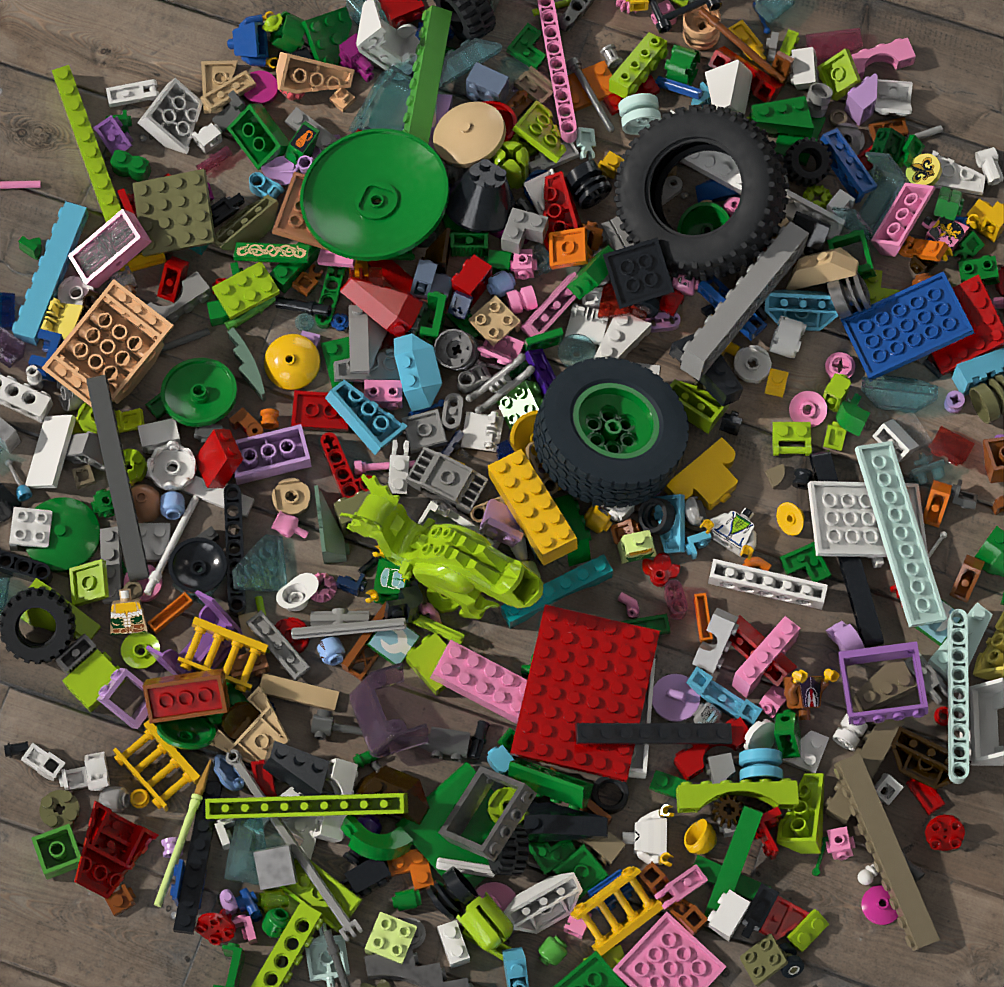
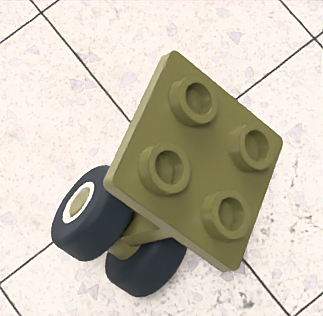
M768 934L740 956L741 962L757 987L779 970L786 978H794L804 970V963L797 956L794 945L788 942L778 945L772 934Z

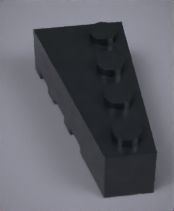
M694 334L672 342L669 355L682 363L680 358L685 352L683 348L689 340L692 341L694 339ZM720 354L700 380L694 378L698 383L701 382L706 387V391L723 407L738 401L743 391V387L722 354Z

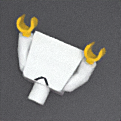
M665 804L661 809L641 817L634 825V832H622V841L625 844H634V854L647 864L653 862L655 865L664 864L668 867L672 866V863L667 862L668 858H674V856L667 852V818H664L665 816L674 817V813H668V809L673 808L671 805Z

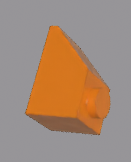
M933 480L923 512L925 524L940 527L952 485Z

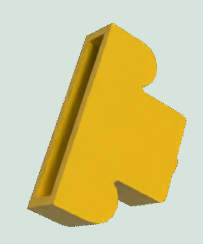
M721 437L671 479L664 491L668 495H685V502L692 495L698 496L697 499L701 500L708 510H712L720 502L725 503L731 497L730 494L736 490L738 480L728 470L734 464V449Z

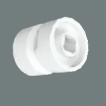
M846 714L841 722L842 727L837 728L832 738L843 748L854 751L860 741L859 737L864 735L868 725L866 723L859 726L849 725L848 715Z

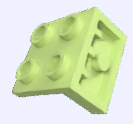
M380 912L366 944L365 953L368 955H374L375 953L402 964L417 926Z

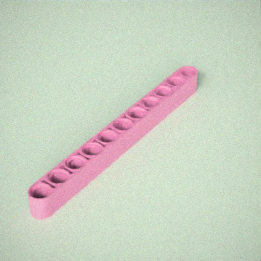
M537 0L560 134L564 142L572 143L577 139V125L554 0Z

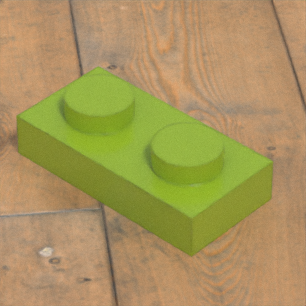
M813 909L787 938L799 952H803L823 932L829 923L818 910Z

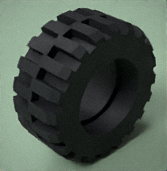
M434 0L437 7L452 11L450 29L464 43H475L493 31L496 25V17L489 0Z
M30 587L25 591L18 592L8 601L0 615V639L2 643L6 644V650L14 654L13 657L24 659L25 663L35 662V664H41L45 661L46 663L51 662L67 650L74 637L76 618L75 613L72 612L71 604L65 601L66 598L63 595L59 596L56 594L57 591L53 589L46 590V587ZM41 608L48 611L54 617L56 630L48 641L42 643L32 642L21 633L19 621L22 614L28 609Z

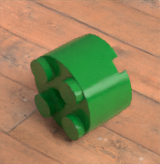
M284 11L281 14L283 24L278 30L271 32L270 42H272L271 45L292 53L297 48L300 49L304 44L305 39L303 35L305 28L301 22L305 20Z
M674 44L671 51L672 56L665 63L664 69L667 70L665 78L692 85L698 72L696 66L697 62L700 63L701 53Z

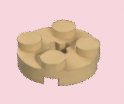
M287 478L281 480L273 490L272 501L278 513L281 510L287 515L298 516L307 511L311 495L308 486L300 482L299 479ZM290 493H293V496H297L294 501L287 500L286 497H289Z

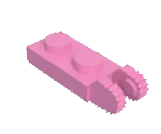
M695 864L669 882L665 888L654 896L656 899H659L667 892L671 894L673 898L667 900L662 905L665 910L705 884L708 879L698 865Z

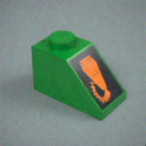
M306 121L303 122L288 144L284 158L296 165L301 156L307 155L312 157L320 130Z

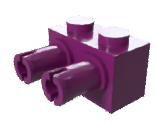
M355 33L339 45L340 65L354 69V73L358 72L368 83L374 78V73H372L374 66L370 63L369 58L358 51L356 45L358 34Z

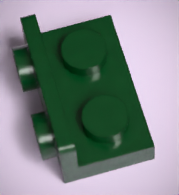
M879 128L867 161L878 163L888 171H894L906 137L893 128Z

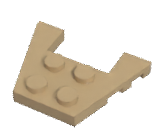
M258 686L247 698L261 712L258 718L235 742L219 729L216 732L214 741L210 744L229 754H232L230 750L233 749L239 751L242 755V760L251 764V761L265 759L267 750L274 740L285 745L290 741L261 686Z

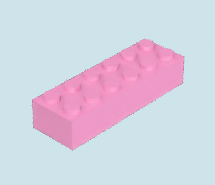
M450 640L430 679L517 724L527 680Z

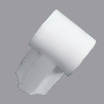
M992 147L975 152L976 163L979 168H982L988 185L993 186L1002 182L1004 177L998 164L996 149Z

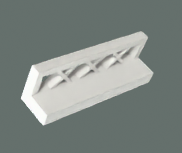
M788 189L785 190L787 191V196L785 197L789 198V201L783 212L786 213L788 220L792 221L796 211H799L831 225L827 240L841 234L845 224L844 219Z

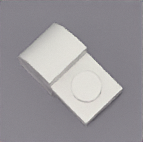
M34 743L31 744L21 758V761L51 781L55 780L61 769L65 766L64 761L51 752H45Z
M105 752L85 755L84 762L87 771L88 790L100 791L110 786Z

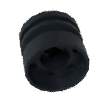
M594 160L581 163L565 177L571 194H574V200L578 202L581 209H588L599 204L610 194L613 188L607 177L602 175V170Z
M454 866L442 875L446 883L445 885L436 880L434 881L435 887L430 885L426 888L435 907L452 921L457 917L456 912L459 914L464 912L460 902L467 906L479 896L468 879Z

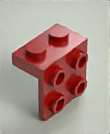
M378 0L389 25L395 29L422 18L425 10L422 0Z

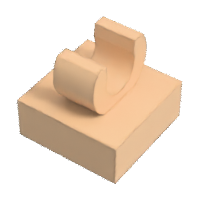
M339 88L329 99L333 105L344 112L355 101V96L345 88Z

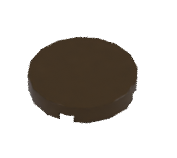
M237 702L229 708L227 713L223 714L221 724L229 737L238 739L258 718L260 713L249 702Z

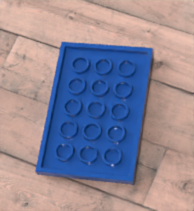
M944 271L872 304L869 309L863 308L861 312L857 311L851 316L840 319L869 381L974 334V330Z

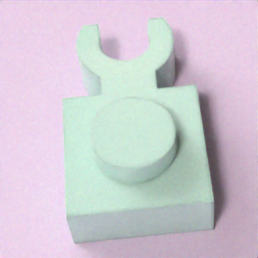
M577 128L576 147H581L579 153L581 160L586 158V154L589 160L595 158V152L592 148L596 147L595 131L592 128Z

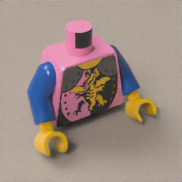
M971 214L969 217L956 216L954 221L945 219V216L943 218L939 217L937 221H934L927 216L921 225L929 230L925 240L941 241L949 246L942 257L943 261L946 262L950 255L953 256L952 252L956 249L958 243L967 235L968 226H971L973 229L977 228L976 221L980 222L977 214Z

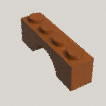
M653 862L649 863L637 875L638 882L654 898V895L669 883L667 876ZM667 892L663 897L657 900L661 901L663 904L664 902L670 900L673 897L669 892ZM685 898L665 909L693 936L708 922V918Z

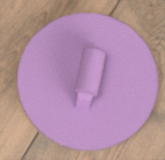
M681 674L666 675L654 685L652 706L662 718L673 722L684 721L693 716L692 714L698 709L700 695L686 683L689 679L687 676Z

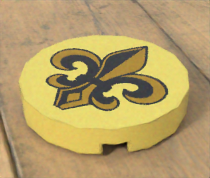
M921 154L913 158L911 166L906 169V178L909 183L933 186L942 174L941 163L932 154Z

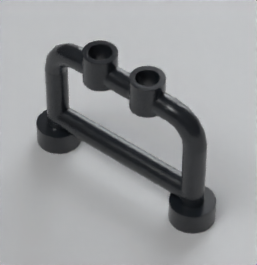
M649 0L650 7L658 21L656 28L661 34L668 32L672 28L670 20L705 4L709 11H715L722 6L721 0H696L662 15L656 0Z

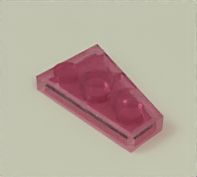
M860 28L806 34L805 36L807 48L813 47L816 51L817 67L845 48L849 49L851 53L863 46Z

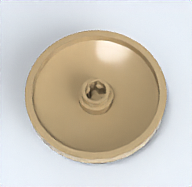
M468 102L458 105L448 111L436 125L433 134L434 148L446 164L457 168H470L482 159H491L498 152L506 136L505 122L499 111L487 103Z

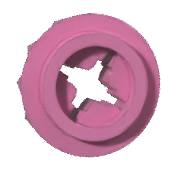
M833 353L826 360V373H828L830 379L835 373L844 374L850 378L855 371V362L846 353ZM840 361H842V367L845 369H842L840 373H838V368L835 366H838Z
M318 572L315 576L319 581V585L324 581V586L327 588L322 589L320 593L317 589V592L311 599L315 602L323 603L335 596L337 586L333 576Z

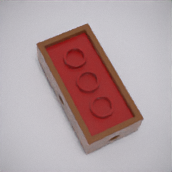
M224 668L146 679L142 686L150 724L227 713L231 706Z

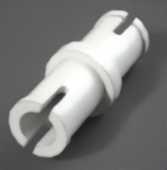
M30 365L26 369L27 381L34 390L39 391L43 388L42 375L36 366Z

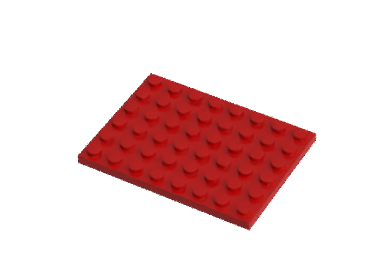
M545 604L510 755L627 782L635 744H576L575 724L640 723L660 631Z

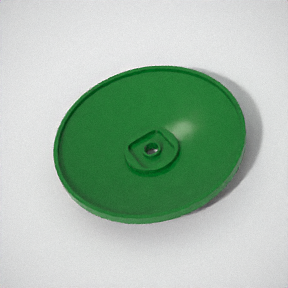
M368 129L352 133L335 141L315 158L302 182L300 207L308 230L329 251L353 260H384L412 250L433 233L441 222L448 205L449 181L446 169L438 154L420 138L394 129ZM376 199L382 200L378 205L372 204Z

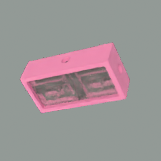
M122 209L70 253L68 257L85 284L99 288L152 241L135 214Z

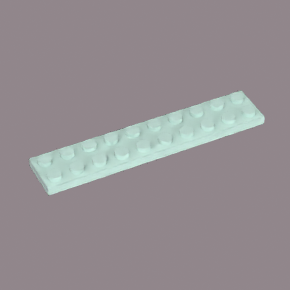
M888 441L857 446L855 452L908 626L910 628L944 622L947 620L893 443Z

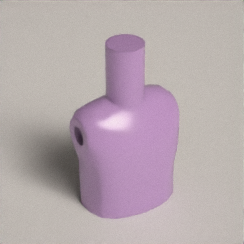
M229 889L223 890L220 894L222 908L226 909L227 914L231 913L233 915L238 911L236 899Z

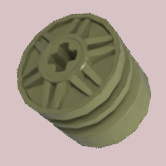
M1000 374L996 375L993 379H988L987 385L980 383L969 390L971 403L977 415L986 424L999 419L1000 413L1004 415V376Z

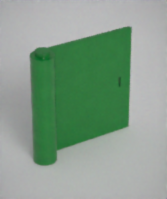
M467 762L461 765L426 797L430 809L420 825L405 818H402L395 824L396 829L401 827L413 839L412 844L441 876L446 870L436 868V862L439 857L489 865L487 858L448 842L438 833L476 774L474 768ZM491 788L461 834V837L483 845L496 824L487 811L488 801L494 793ZM462 873L474 888L486 878L485 876Z

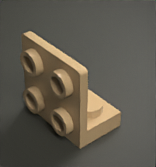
M496 295L469 318L470 324L492 346H495L512 330L518 333L522 326L521 321Z

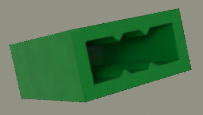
M609 245L592 257L588 264H585L566 286L579 300L596 288L609 274L603 254L614 251Z

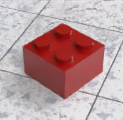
M473 255L471 259H466L462 266L463 269L460 273H455L451 279L452 297L456 290L474 297L470 309L487 289L488 278L492 275V266L476 255Z

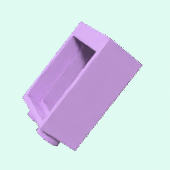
M120 668L112 673L111 681L108 685H104L100 689L97 700L131 728L138 729L148 716L145 699L131 717L109 700L125 677L143 691L142 686L144 683L127 669Z

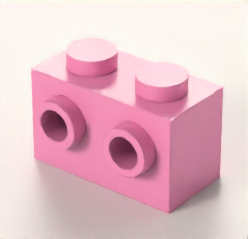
M364 380V396L370 401L376 402L380 408H387L388 410L402 408L403 388L401 380Z

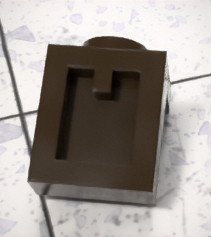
M913 256L909 265L915 274H923L931 271L938 265L939 261L918 259L916 256Z

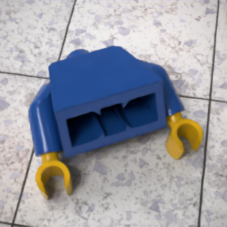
M272 11L266 12L265 16L260 14L246 17L239 24V27L232 31L233 38L227 41L228 48L230 50L234 49L235 56H241L242 61L250 66L265 67L269 65L271 68H277L271 62L273 59L278 60V58L272 57L266 60L269 57L267 32L262 29L265 23L263 21H266L269 15H274Z

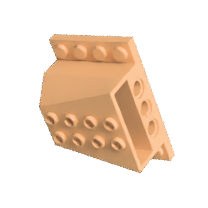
M113 279L42 369L90 407L92 405L86 379L106 374L112 402L118 404L135 389L155 364L164 347L162 341L174 325Z

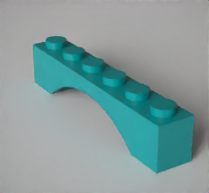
M603 554L543 584L541 598L531 607L517 609L503 604L501 605V614L511 629L544 609L545 604L551 605L570 594L596 586L612 578L613 569Z

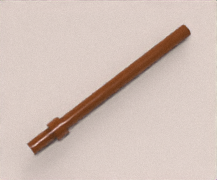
M704 7L699 9L698 13L708 21L711 27L717 28L779 83L785 80L783 75L723 25L716 15L713 16Z

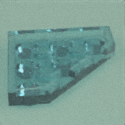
M266 534L260 538L232 570L234 589L278 593L282 587L288 584L282 536Z

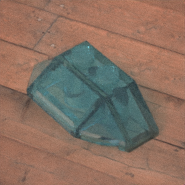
M474 38L471 41L469 39L464 41L460 45L461 47L456 50H449L445 54L439 88H444L471 71L476 62L482 64L499 54L503 46L500 43Z
M883 375L876 379H869L866 376L862 377L861 391L879 409L916 413L938 399V386L919 379Z

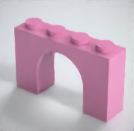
M785 616L735 672L732 687L747 698L759 685L762 675L773 660L781 652L785 655L795 644L800 627Z

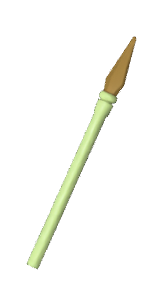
M211 759L196 786L195 793L191 795L192 799L190 800L187 815L154 905L157 907H162L174 874L175 864L178 863L195 813L203 800L202 795L205 790L212 762Z

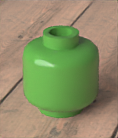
M557 935L555 937L548 936L538 947L540 954L538 958L546 966L549 964L557 966L567 955L568 951L566 948L568 946Z

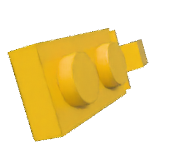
M743 20L728 28L766 61L767 58L763 54L765 53L763 44ZM744 52V54L752 61L753 59H751V58Z

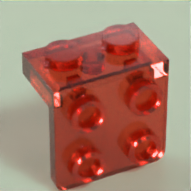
M940 426L933 442L928 447L931 449L930 452L938 457L944 455L948 458L947 461L958 466L959 464H965L975 443Z

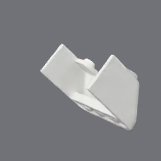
M1004 678L969 686V760L972 761L970 765L1004 766V746H999L997 714L998 709L1004 708ZM959 693L958 699H963V696ZM959 712V719H961L963 715ZM959 731L960 738H962L963 734Z

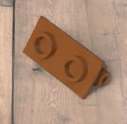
M518 90L506 103L514 111L516 118L532 103V100L527 97L528 93L525 90Z

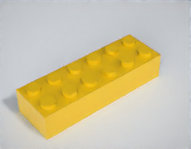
M522 449L488 465L489 478L543 566L578 549L577 537Z

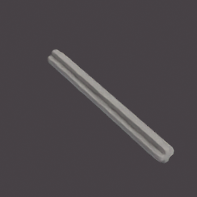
M405 618L298 627L292 628L291 635L292 639L295 640L406 629L407 623Z

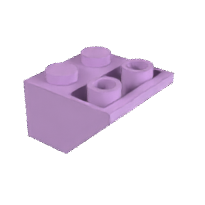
M876 73L871 77H865L861 85L857 88L853 87L847 93L848 97L845 102L844 111L858 126L873 115L877 100L878 75Z

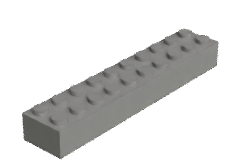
M791 221L786 227L782 226L777 234L778 237L776 239L773 238L770 241L772 244L767 246L768 249L759 254L756 264L752 263L749 266L746 276H741L737 281V287L727 293L726 300L717 305L714 315L710 314L704 323L705 326L703 328L699 327L694 334V339L692 341L689 340L683 348L685 352L680 358L682 361L680 369L697 380L703 377L803 254L809 235L808 232Z

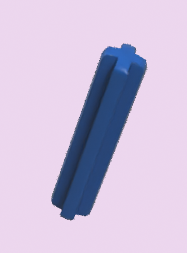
M658 76L655 79L658 87L698 100L703 96L702 89L662 76Z

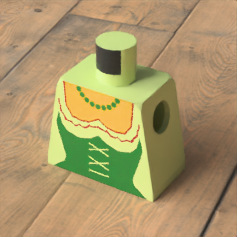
M650 530L624 535L617 545L621 564L643 560L644 558H652L657 555Z

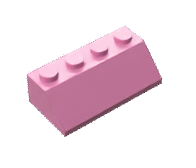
M905 183L871 239V243L880 255L892 257L897 255L936 188L934 186Z

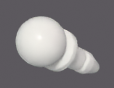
M874 864L871 866L867 865L865 869L859 872L858 881L862 885L871 884L874 877L878 875Z

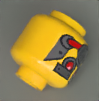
M590 506L584 514L586 527L595 533H601L603 530L607 532L612 525L610 521L611 515L601 506Z

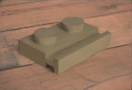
M532 66L514 81L513 86L519 91L525 90L528 93L527 97L534 102L537 100L544 105L553 96L551 81Z

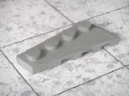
M393 348L377 353L370 373L350 374V358L335 361L333 364L334 382H341L343 380L347 382L400 380Z

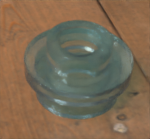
M302 313L295 319V326L299 331H309L314 326V320L311 315ZM303 321H307V322H308L307 325H302L301 323H302Z

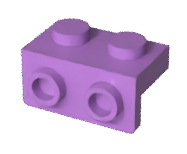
M110 115L93 128L113 156L115 150L126 151L131 148L133 139L128 132L124 133L120 127L123 124L118 117L113 118Z

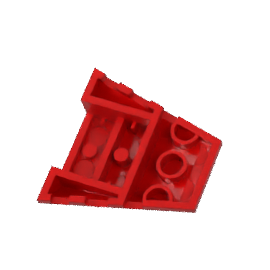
M94 801L74 882L108 899L123 881L124 875L135 866L136 860L147 851L148 845L159 835L143 826L134 824L112 812V809Z

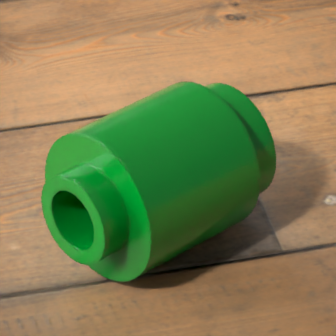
M413 888L398 891L392 897L394 909L398 908L399 912L416 909L417 906L422 905L419 889L414 890Z

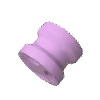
M955 390L949 392L944 401L945 409L953 414L960 412L965 402L964 395Z
M170 837L161 841L164 847L163 857L171 858L178 837Z

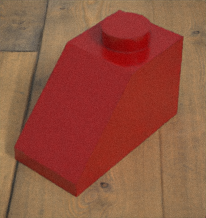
M174 256L165 262L157 297L171 302L176 301L183 286L182 281L186 279L190 262Z

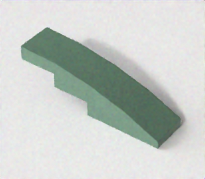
M233 327L227 332L230 341L236 346L233 352L234 357L241 364L239 367L240 375L264 402L266 395L260 372L247 345Z

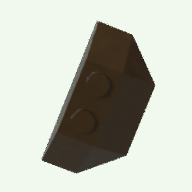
M899 726L891 743L899 772L935 790L953 784L948 775V750ZM955 769V770H954V773H955L957 776H959V777L964 776V774H963V772H962L961 770H959V769Z
M386 765L361 778L354 790V794L408 793V813L395 815L419 825L430 809L420 779Z

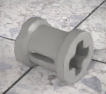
M609 44L600 51L601 55L606 58L609 68H615L623 61L622 57L618 56L614 44Z

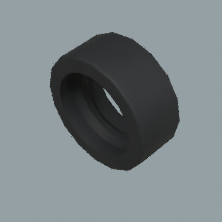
M650 498L648 501L643 502L638 511L640 527L643 531L650 530L651 534L663 535L669 532L675 522L676 513L674 506L671 502L662 498ZM660 505L663 511V518L658 527H653L650 520L651 513L655 506Z
M603 776L596 780L591 792L592 801L607 814H615L623 810L629 797V789L625 781ZM613 783L620 788L622 797L617 804L609 806L600 801L598 792L604 784Z

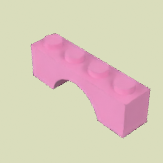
M898 38L891 43H882L875 48L862 49L858 53L851 55L861 80H863L865 68L874 62H886L897 70L913 65L916 57L908 38Z

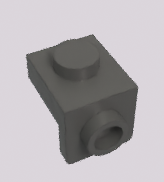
M959 479L957 485L953 484L950 493L953 496L952 503L958 504L965 509H975L978 495L960 490L962 480Z

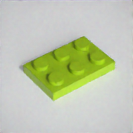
M258 262L212 287L213 292L230 320L280 294V290L262 262Z

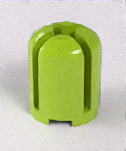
M505 141L498 152L492 157V163L506 171V177L511 189H519L524 186L523 183L529 175V154L525 147L522 148V144L519 142Z
M485 892L483 899L481 896H478L466 906V912L463 916L460 917L458 914L456 918L483 950L491 951L498 948L501 942L504 943L511 936L514 926L489 894Z

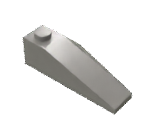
M349 305L350 374L370 373L376 360L377 352L381 349L384 337L386 338L388 332L357 305Z

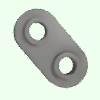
M457 393L447 395L444 400L442 424L448 431L457 430L461 425L463 398ZM455 402L457 406L453 407L450 404ZM449 420H454L455 423H454V424H449L448 421H449Z

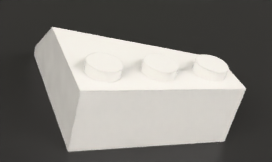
M174 78L163 88L138 121V124L166 148L187 154L190 148V140L193 138L192 133H194L193 130L198 121L203 103L179 80Z

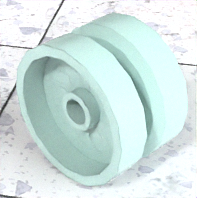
M634 94L624 98L618 104L619 114L622 117V129L627 134L639 135L638 132L640 130L650 127V121L662 119L661 113L658 111V98L653 94Z

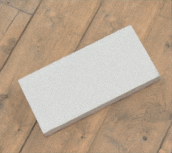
M58 415L44 417L25 484L30 489L57 488L75 425V416Z

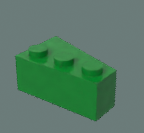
M805 96L751 106L749 113L750 121L752 119L756 121V126L761 130L765 129L771 134L785 133L788 136L801 135L808 138L812 137L814 126Z

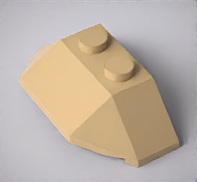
M841 247L806 255L798 259L789 276L786 289L796 290L856 276L859 262Z

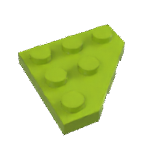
M536 100L513 127L512 131L543 153L548 159L557 163L566 152V148L560 142L559 138L561 135L557 125L553 124L552 112Z

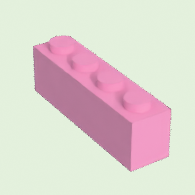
M575 272L568 275L520 327L528 337L544 333L576 299V296L566 287L577 275Z

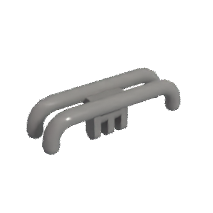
M520 353L511 364L509 363L478 389L466 396V401L471 402L488 389L492 393L497 392L483 404L476 407L475 413L481 414L534 373L535 367L530 365L513 380L508 375L526 359L525 354Z

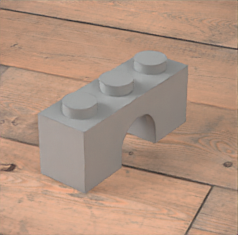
M719 608L715 610L706 631L716 636L717 644H708L703 641L692 662L693 665L710 673H714L717 668L721 669L725 658H722L724 651L728 652L732 642L729 639L731 634L735 636L739 625L736 622L739 617Z

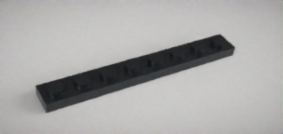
M731 723L575 724L576 744H732Z
M207 780L202 795L203 800L196 811L173 931L177 933L194 935L216 819H206L205 799L220 798L222 784L218 781Z

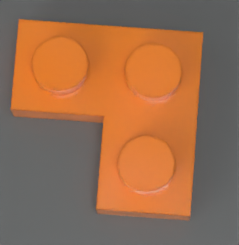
M418 849L409 850V852L399 858L387 860L391 877L410 872L414 890L426 889L430 885L434 886L429 862Z

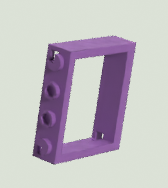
M917 641L838 652L849 725L859 726L865 724V722L872 721L874 723H881L888 719L902 720L905 717L911 716L920 718L928 714V702ZM912 657L920 704L853 712L847 665Z

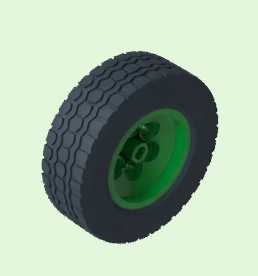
M596 357L595 359H586L583 362L580 361L569 366L552 381L536 415L533 431L534 446L537 457L546 473L550 474L549 477L555 483L557 482L560 488L564 491L567 490L568 494L597 506L604 505V507L610 508L617 506V508L629 505L630 507L653 498L670 482L687 447L689 436L688 418L676 392L672 391V387L667 382H664L663 378L659 375L654 374L652 370L646 367L643 368L641 367L642 365L635 362L631 363L625 359Z

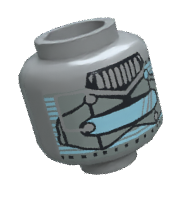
M709 702L701 703L695 713L692 714L694 716V723H722L720 719L722 712Z

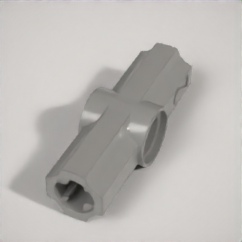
M335 608L332 611H311L310 614L311 626L370 621L369 611H349L345 608Z

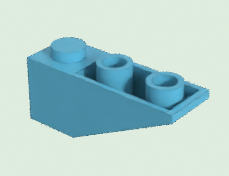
M523 948L502 950L507 987H529Z

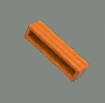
M183 592L171 604L147 622L148 626L155 634L159 633L193 604V600L186 592Z
M706 593L694 594L693 599L700 644L703 641L712 643V633L706 631L710 622Z

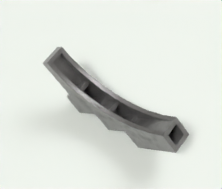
M412 947L408 949L402 964L377 954L364 956L368 980L394 979L405 981L418 987H473L472 983H468V978L443 982L447 978L445 967L441 968L440 962L416 967L415 965L419 964L417 952L413 953Z

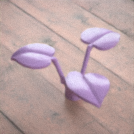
M339 134L334 135L337 139H341ZM315 146L312 154L313 157L316 158L322 151ZM303 155L298 159L297 164L294 165L284 158L285 156H279L261 166V170L272 181L279 183L281 186H286L290 184L294 171L297 172L300 169L302 174H306L315 159Z

